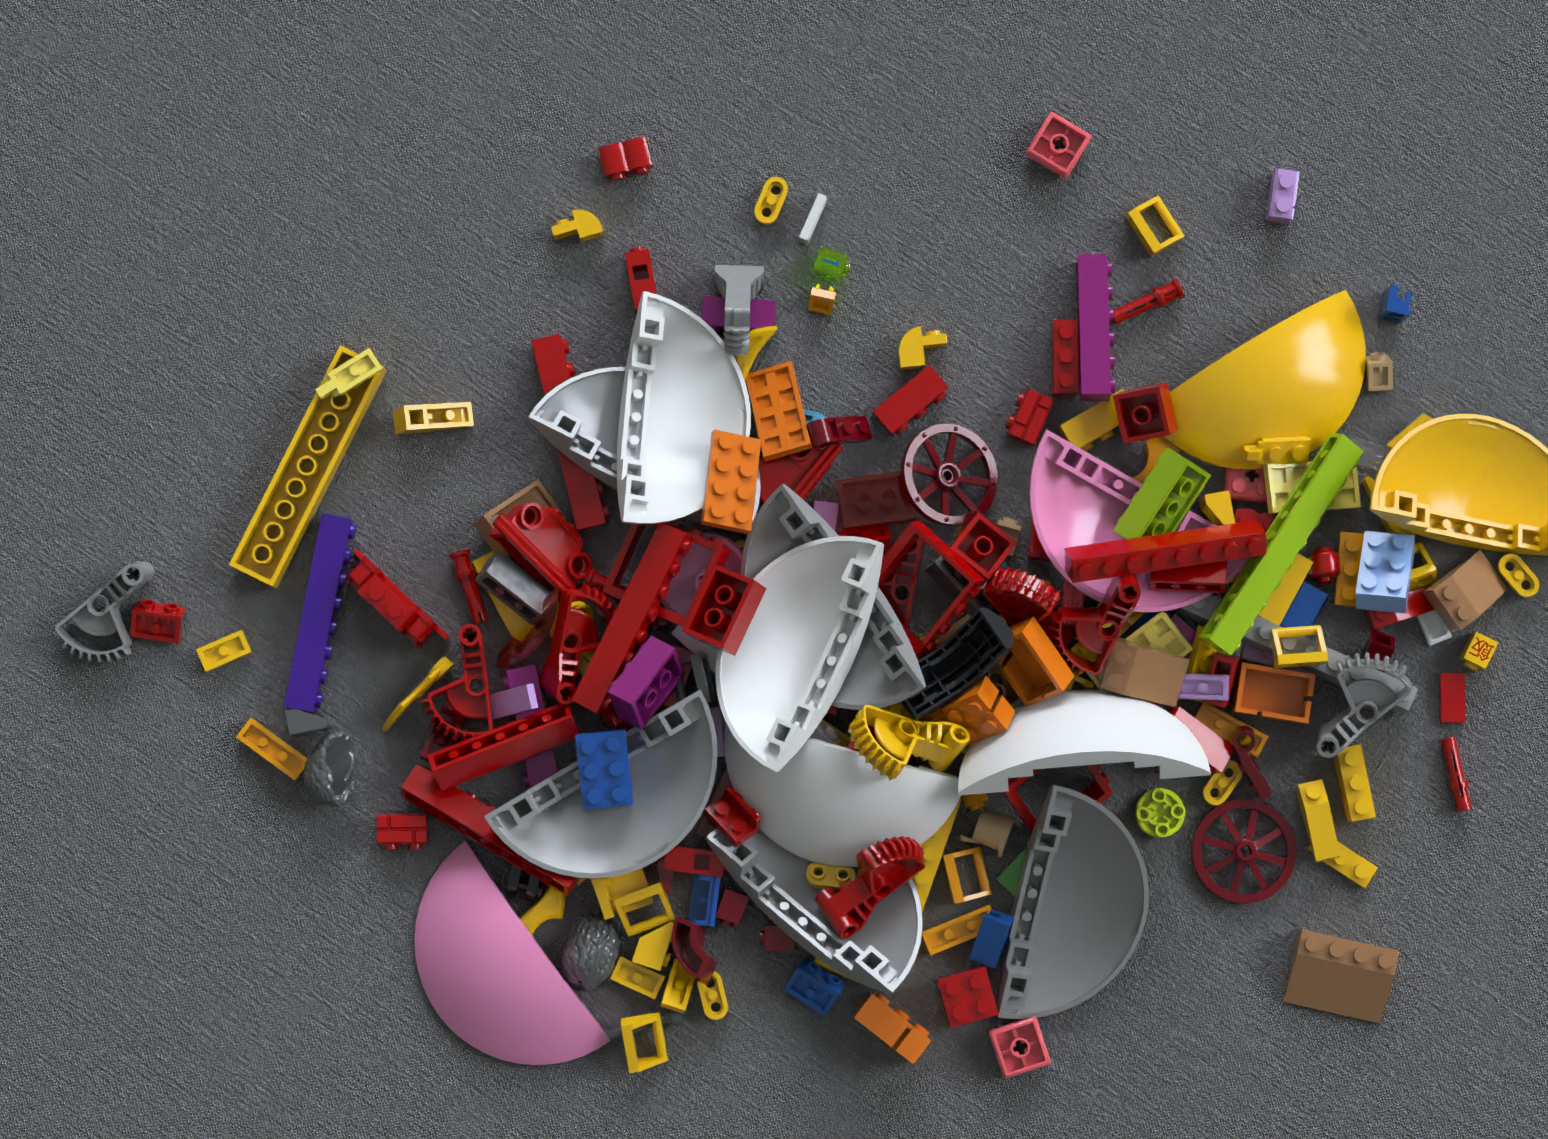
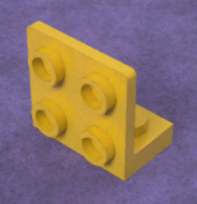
M643 868L613 877L591 878L605 920L619 915L613 901L614 899L649 887ZM653 897L624 907L625 912L627 913L654 903Z

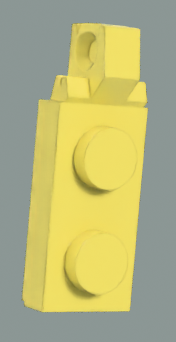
M368 348L327 373L328 375L323 378L326 383L315 390L321 400L331 394L336 398L373 377L383 369L371 349Z

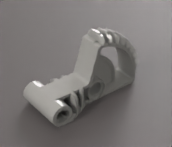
M715 265V287H717L725 299L724 351L726 354L740 356L747 355L749 352L750 303L760 291V288H763L764 266Z
M146 561L128 564L96 593L59 622L55 630L65 641L62 644V648L67 649L69 646H72L70 649L71 655H74L79 650V659H83L88 653V661H93L96 656L99 663L104 661V657H106L108 662L113 661L114 655L118 660L122 659V651L126 656L130 655L131 649L129 646L132 644V639L119 611V605L145 583L151 581L154 576L153 566ZM98 598H102L105 601L106 606L103 611L98 610L96 607V600ZM73 620L81 630L93 636H108L118 632L123 645L112 650L88 648L74 640L64 629V626Z
M1368 652L1365 653V659H1360V655L1357 653L1355 654L1354 661H1351L1348 655L1345 657V664L1339 659L1336 661L1337 678L1350 706L1330 722H1326L1319 727L1317 751L1322 757L1332 758L1336 756L1364 729L1411 693L1412 683L1404 675L1407 670L1405 665L1397 669V660L1389 664V657L1385 656L1384 660L1380 661L1378 653L1375 654L1374 659H1370ZM1361 668L1378 669L1395 676L1405 687L1395 694L1386 684L1373 679H1360L1348 684L1344 673ZM1364 706H1371L1374 711L1370 714H1364L1360 709Z

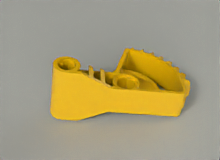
M865 705L859 710L848 729V732L851 733L850 740L855 742L853 748L860 750L858 756H864L866 758L865 763H870L873 766L872 770L877 769L880 771V776L887 775L889 781L896 779L901 773L911 754L916 758L919 756L923 761L928 759L933 769L941 772L945 771L970 740L969 732L960 725L951 722H920L870 705ZM868 725L874 727L876 737L880 744L883 746V748L876 742V740L872 736L868 728Z

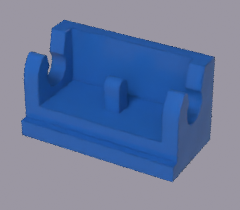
M1391 284L1382 293L1378 318L1398 323L1406 320L1411 314L1409 310L1411 301L1410 291L1406 292L1405 300L1403 301L1402 298L1397 297L1398 285Z
M1304 582L1280 625L1283 628L1314 626L1329 599L1328 594Z
M694 874L688 921L698 925L715 927L721 877Z
M990 910L989 914L985 913L969 959L995 968L1001 958L1015 916L996 910Z

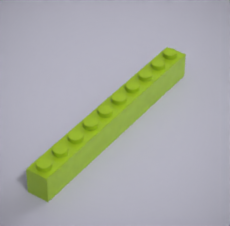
M1330 433L1266 531V555L1250 557L1199 634L1198 637L1219 653L1231 656L1238 650L1242 638L1253 627L1255 618L1266 607L1268 598L1279 587L1281 578L1292 567L1297 553L1304 548L1310 533L1319 525L1321 516L1332 505L1334 496L1345 485L1347 476L1358 465L1360 456L1364 451L1345 435Z

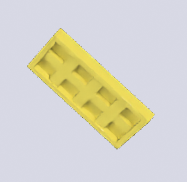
M1312 461L1308 463L1263 465L1268 514L1279 513ZM1357 466L1351 470L1345 485L1338 490L1333 498L1332 505L1326 510L1361 507Z
M1165 611L1157 613L1125 638V640L1180 657H1184L1193 650L1191 644ZM1109 656L1099 675L1086 672L1100 690H1106L1100 687Z

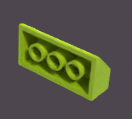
M1167 447L1159 456L1150 474L1146 476L1143 485L1132 498L1129 507L1123 516L1119 518L1113 531L1125 539L1175 532L1211 475Z

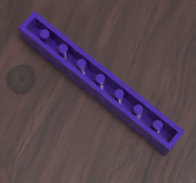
M324 513L321 515L284 707L316 713L317 708L320 709L322 706L323 694H320L321 685L326 684L328 676L325 664L326 660H330L332 656L333 646L329 644L331 636H335L338 623L334 621L335 614L340 612L342 597H339L340 588L345 587L347 573H344L345 563L349 564L352 549H348L350 539L354 540L356 534V525H353L354 521L351 518Z

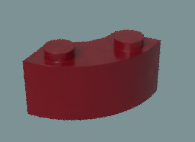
M676 916L672 930V944L675 955L688 973L700 983L708 986L717 963L705 951L704 938L706 932L698 924Z

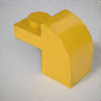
M921 326L908 331L902 338L898 350L900 371L924 369L923 349L946 347L947 335L941 334L939 330L928 331L926 336H922Z

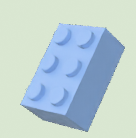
M1365 531L1355 592L1356 609L1406 614L1415 553L1414 535Z

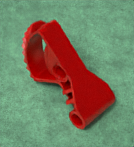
M921 537L915 542L916 547L910 549L895 567L893 580L885 582L880 586V590L888 600L897 618L908 629L925 550V541ZM901 586H905L909 590V596L905 600H900L897 597V590Z
M1000 567L985 584L982 592L983 595L1011 626L1034 616L1051 641L1052 638L1049 636L1050 628L1048 626V622L1051 619L1048 615H1050L1061 596L1060 591L1054 590L1052 585L1046 584L1044 580H1039L1036 578V575H1029L1027 571L1021 573L1019 569L1013 571L1009 567L1006 570ZM1064 625L1061 628V637L1067 646L1073 637V632Z
M1136 574L1113 577L1098 608L1059 607L1058 611L1050 613L1051 620L1048 622V626L1050 628L1049 636L1052 638L1051 642L1068 667H1074V672L1077 674L1082 670L1094 675L1101 673L1124 622L1132 613L1140 598L1141 590ZM1063 621H1075V633L1079 642L1087 650L1098 654L1094 662L1081 658L1067 647L1061 637ZM1105 623H1112L1110 627H1102Z
M583 584L579 590L564 588L562 590L551 648L541 671V688L562 704L573 702L572 698L577 690L574 683L578 673L577 668L581 653L596 650L602 639L598 638L597 627L593 619L584 611L571 608L573 597H585L597 603L604 614L607 627L617 609L612 606L613 602L610 599H606L604 593H599L598 589L590 588L587 584ZM571 635L570 641L564 644L565 638Z
M473 624L464 625L459 631L464 676L455 682L428 693L427 699L421 701L422 706L430 705L424 711L426 715L434 713L429 721L435 723L439 720L440 722L437 724L436 729L439 731L445 726L446 729L443 734L446 737L453 731L452 739L454 741H457L459 735H462V741H465L468 737L472 738L485 732L463 731L451 726L442 719L434 706L433 699L445 693L448 702L456 712L472 719L488 718L489 731L494 729L485 641L480 629ZM474 634L476 638H473V642H469L467 638L470 639L469 635ZM475 681H481L484 684L483 690L479 693L471 691V685Z
M895 836L891 839L885 838L883 842L877 841L874 845L870 844L868 848L861 849L860 853L856 855L859 876L855 880L848 881L849 884L847 886L839 884L841 890L836 892L833 888H826L815 897L816 904L841 939L850 938L860 931L866 924L876 904L925 868V864L922 861L924 856L923 848L918 842L910 837L904 838L900 836L897 838Z

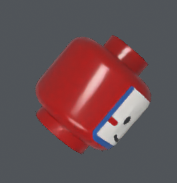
M1316 548L1308 556V559L1313 562L1308 572L1309 577L1313 580H1318V584H1331L1333 579L1341 574L1340 556L1332 548Z

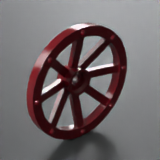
M937 424L921 431L906 447L901 462V480L908 500L923 517L936 524L944 526L967 524L978 512L984 514L993 502L998 485V473L994 457L985 442L974 432L963 426ZM949 434L943 464L929 439L930 436ZM957 437H960L971 444L975 451L957 464H952ZM921 444H923L935 469L913 463L915 453ZM978 457H981L986 471V479L960 474V470ZM912 471L932 477L934 481L918 493L914 485ZM958 483L986 487L982 500L977 506L957 485ZM938 487L940 488L941 513L933 510L923 501ZM949 489L968 509V514L950 516Z
M1238 799L1218 805L1201 820L1193 836L1192 860L1198 877L1212 893L1231 902L1253 903L1272 896L1285 885L1295 865L1296 843L1289 824L1279 812L1259 801ZM1237 808L1251 809L1244 839H1242L1231 821L1227 811ZM1260 811L1270 817L1278 825V828L1253 842V834ZM1218 816H1220L1233 837L1234 844L1204 836L1209 825ZM1283 834L1286 844V859L1258 851L1259 847ZM1202 843L1232 851V854L1205 868L1202 861L1201 846ZM1244 846L1249 848L1247 856H1243L1240 851ZM1256 858L1284 866L1278 878L1269 887L1255 862ZM1237 861L1229 891L1218 886L1210 878V874ZM1247 863L1262 891L1252 894H1236Z

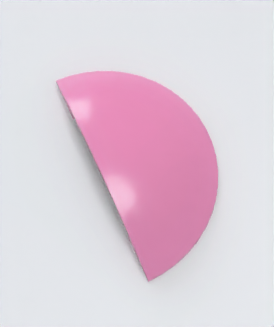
M1046 429L1038 445L1030 475L1029 494L1033 524L1038 539L1055 568L1078 590L1102 603L1113 577L1072 583L1065 571L1064 548L1125 539L1113 530L1119 518L1123 516L1129 507L1132 498L1138 493L1143 484ZM1189 510L1175 532L1217 525ZM1250 557L1227 561L1226 584L1239 573ZM1151 572L1139 573L1136 576L1141 595L1133 611L1159 612L1173 610L1198 602L1213 593L1151 590Z
M465 840L450 853L432 876L421 900L416 919L414 941L417 969L422 986L437 1014L455 1034L472 1047L495 1058L518 1064L546 1065L566 1062L589 1054L611 1041L583 1001L579 1000L569 984L549 960L507 902L491 874Z

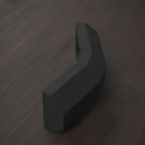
M985 607L979 608L948 641L932 653L918 660L926 687L914 696L901 701L907 712L916 721L959 696L978 682L1012 648L1013 632L1004 619Z

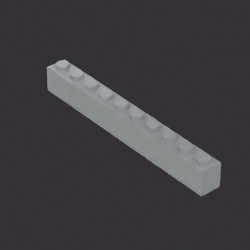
M1209 595L1198 602L1181 607L1178 614L1206 625L1222 600ZM1257 616L1253 627L1246 632L1241 641L1273 656L1271 629L1283 627ZM1306 637L1279 638L1282 654L1317 652L1316 642ZM1326 647L1328 661L1324 665L1299 667L1341 687L1337 678L1336 661L1339 659L1345 664L1346 656ZM1373 668L1355 669L1344 673L1348 684L1360 679H1373L1386 684L1395 694L1405 687L1400 680ZM1412 686L1411 693L1391 708V710L1402 715L1408 712L1418 688Z

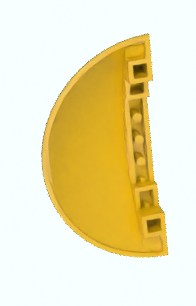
M1344 290L1276 324L1172 390L1170 397L1178 430L1171 435L1163 437L1176 448L1196 459L1219 467L1237 470L1263 469L1262 464H1256L1255 461H1247L1242 456L1243 446L1257 445V441H1261V438L1307 436L1311 439L1310 453L1322 446L1330 433L1338 431L1354 408L1360 394L1365 373L1366 347L1364 332L1359 315L1347 291Z
M1454 414L1432 419L1408 432L1387 454L1375 478L1371 494L1370 511L1402 529L1438 541L1489 551L1548 556V449L1520 428L1489 416Z

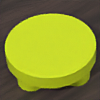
M1156 788L1145 792L1139 798L1135 807V819L1143 832L1152 837L1162 838L1170 836L1179 830L1183 824L1186 810L1177 794L1168 789Z

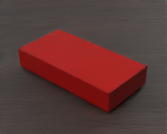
M1465 673L1439 674V723H1466Z

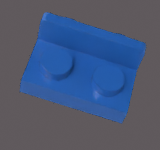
M803 958L785 985L784 990L823 1016H826L845 985L837 976L822 970L816 962Z

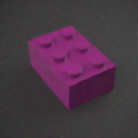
M650 636L646 643L640 646L633 660L626 664L622 674L609 687L608 694L619 719L640 730L648 723L684 675L675 647L653 636Z

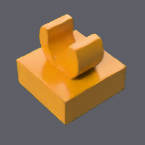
M817 284L815 288L812 287L808 310L832 315L836 292H833V287H830L829 291L820 289V284Z

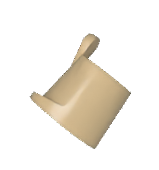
M982 809L973 837L961 834L960 841L988 846L997 850L998 857L1002 858L1015 817Z

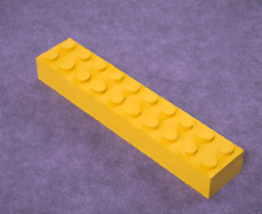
M340 345L324 377L328 375L327 373L358 354ZM381 365L383 369L381 372L336 398L331 394L321 400L317 392L315 393L229 563L231 567L276 589L278 588L387 372L384 366ZM324 379L322 380L320 386L326 383Z

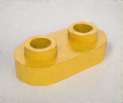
M772 177L764 184L754 209L755 218L759 223L770 225L777 220L788 194V186L785 180L780 177ZM778 187L780 193L775 195L771 192V189ZM764 209H769L771 211V215L765 217L762 215V211Z
M1506 554L1498 560V573L1518 596L1526 598L1537 593L1539 590V580L1518 555ZM1507 562L1513 565L1512 571H1508L1505 568ZM1523 581L1529 584L1527 590H1524L1521 586Z
M1229 760L1222 773L1212 774L1202 789V796L1208 804H1222L1242 777V772L1237 762ZM1227 768L1232 770V776L1229 778L1224 774ZM1213 788L1218 790V796L1215 798L1210 795V791Z
M813 862L806 870V880L814 888L841 890L839 884L847 886L849 884L848 881L855 880V871L852 867L829 866ZM820 870L823 874L816 876L814 872ZM845 873L847 874V877L845 879H841L839 877V874Z
M714 971L711 977L715 981L713 987H707L699 981L697 984L704 1013L710 1019L718 1020L727 1014L728 1002L722 978ZM714 1002H718L721 1006V1009L717 1012L711 1009V1005Z

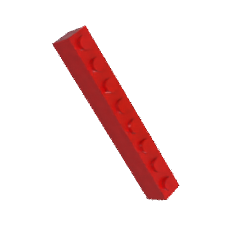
M556 334L531 340L544 395L559 384L575 377L573 363H568L566 354L570 353L567 339L562 340L561 335ZM558 449L577 531L582 532L606 526L605 519H609L610 516L607 504L602 505L600 496L604 495L601 480L596 481L595 476L585 471Z
M1254 520L1064 548L1065 571L1072 583L1262 556L1266 555V532L1259 522Z
M664 522L658 524L578 685L572 701L601 715H605L606 712L610 711L613 704L608 694L609 687L622 674L626 664L636 656L635 653L639 644L642 645L648 634L646 630L650 622L656 619L659 612L657 608L661 600L667 597L670 590L669 584L672 578L678 575L683 556L687 555L691 549L692 536Z
M417 764L402 784L401 797L563 895L568 897L580 880L577 877L561 875L543 869L518 855L500 839L484 818L485 815L496 808L490 804H483L478 801L474 794L463 792L457 786L441 791L432 769L428 767L423 768Z

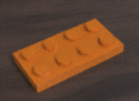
M792 361L748 373L746 382L765 462L813 448Z
M715 429L712 431L701 518L702 525L744 534L751 532L761 439Z

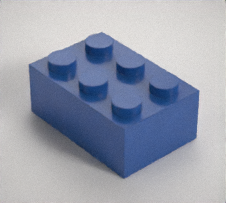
M626 728L577 733L575 741L583 810L633 805L634 795Z

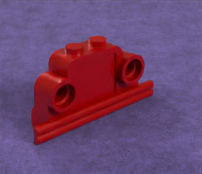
M831 444L826 446L824 450L811 448L766 462L761 450L758 464L761 490L757 514L762 505L781 484H785L800 498L805 500L832 466L835 458L843 450V447L840 444Z
M534 502L517 504L506 516L503 513L498 515L492 523L494 528L489 535L538 582L547 586L556 595L555 599H560L564 588L577 589L576 585L579 581L586 578L592 570V561L589 555L579 552L583 546V540L577 533V528L571 523L566 522L561 516L562 513L556 507H541ZM574 596L572 602H584L586 598Z
M358 549L353 552L361 562L349 573L351 578L348 582L417 648L420 649L435 632L446 641L450 638L433 619L403 593Z

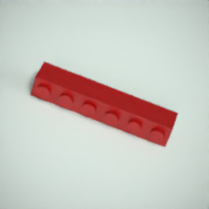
M560 703L427 756L441 791L572 741L575 739V735L580 732L569 704Z

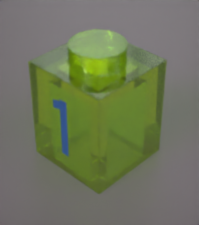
M821 246L813 267V273L840 282L842 276L847 278L851 264L847 263L848 255Z

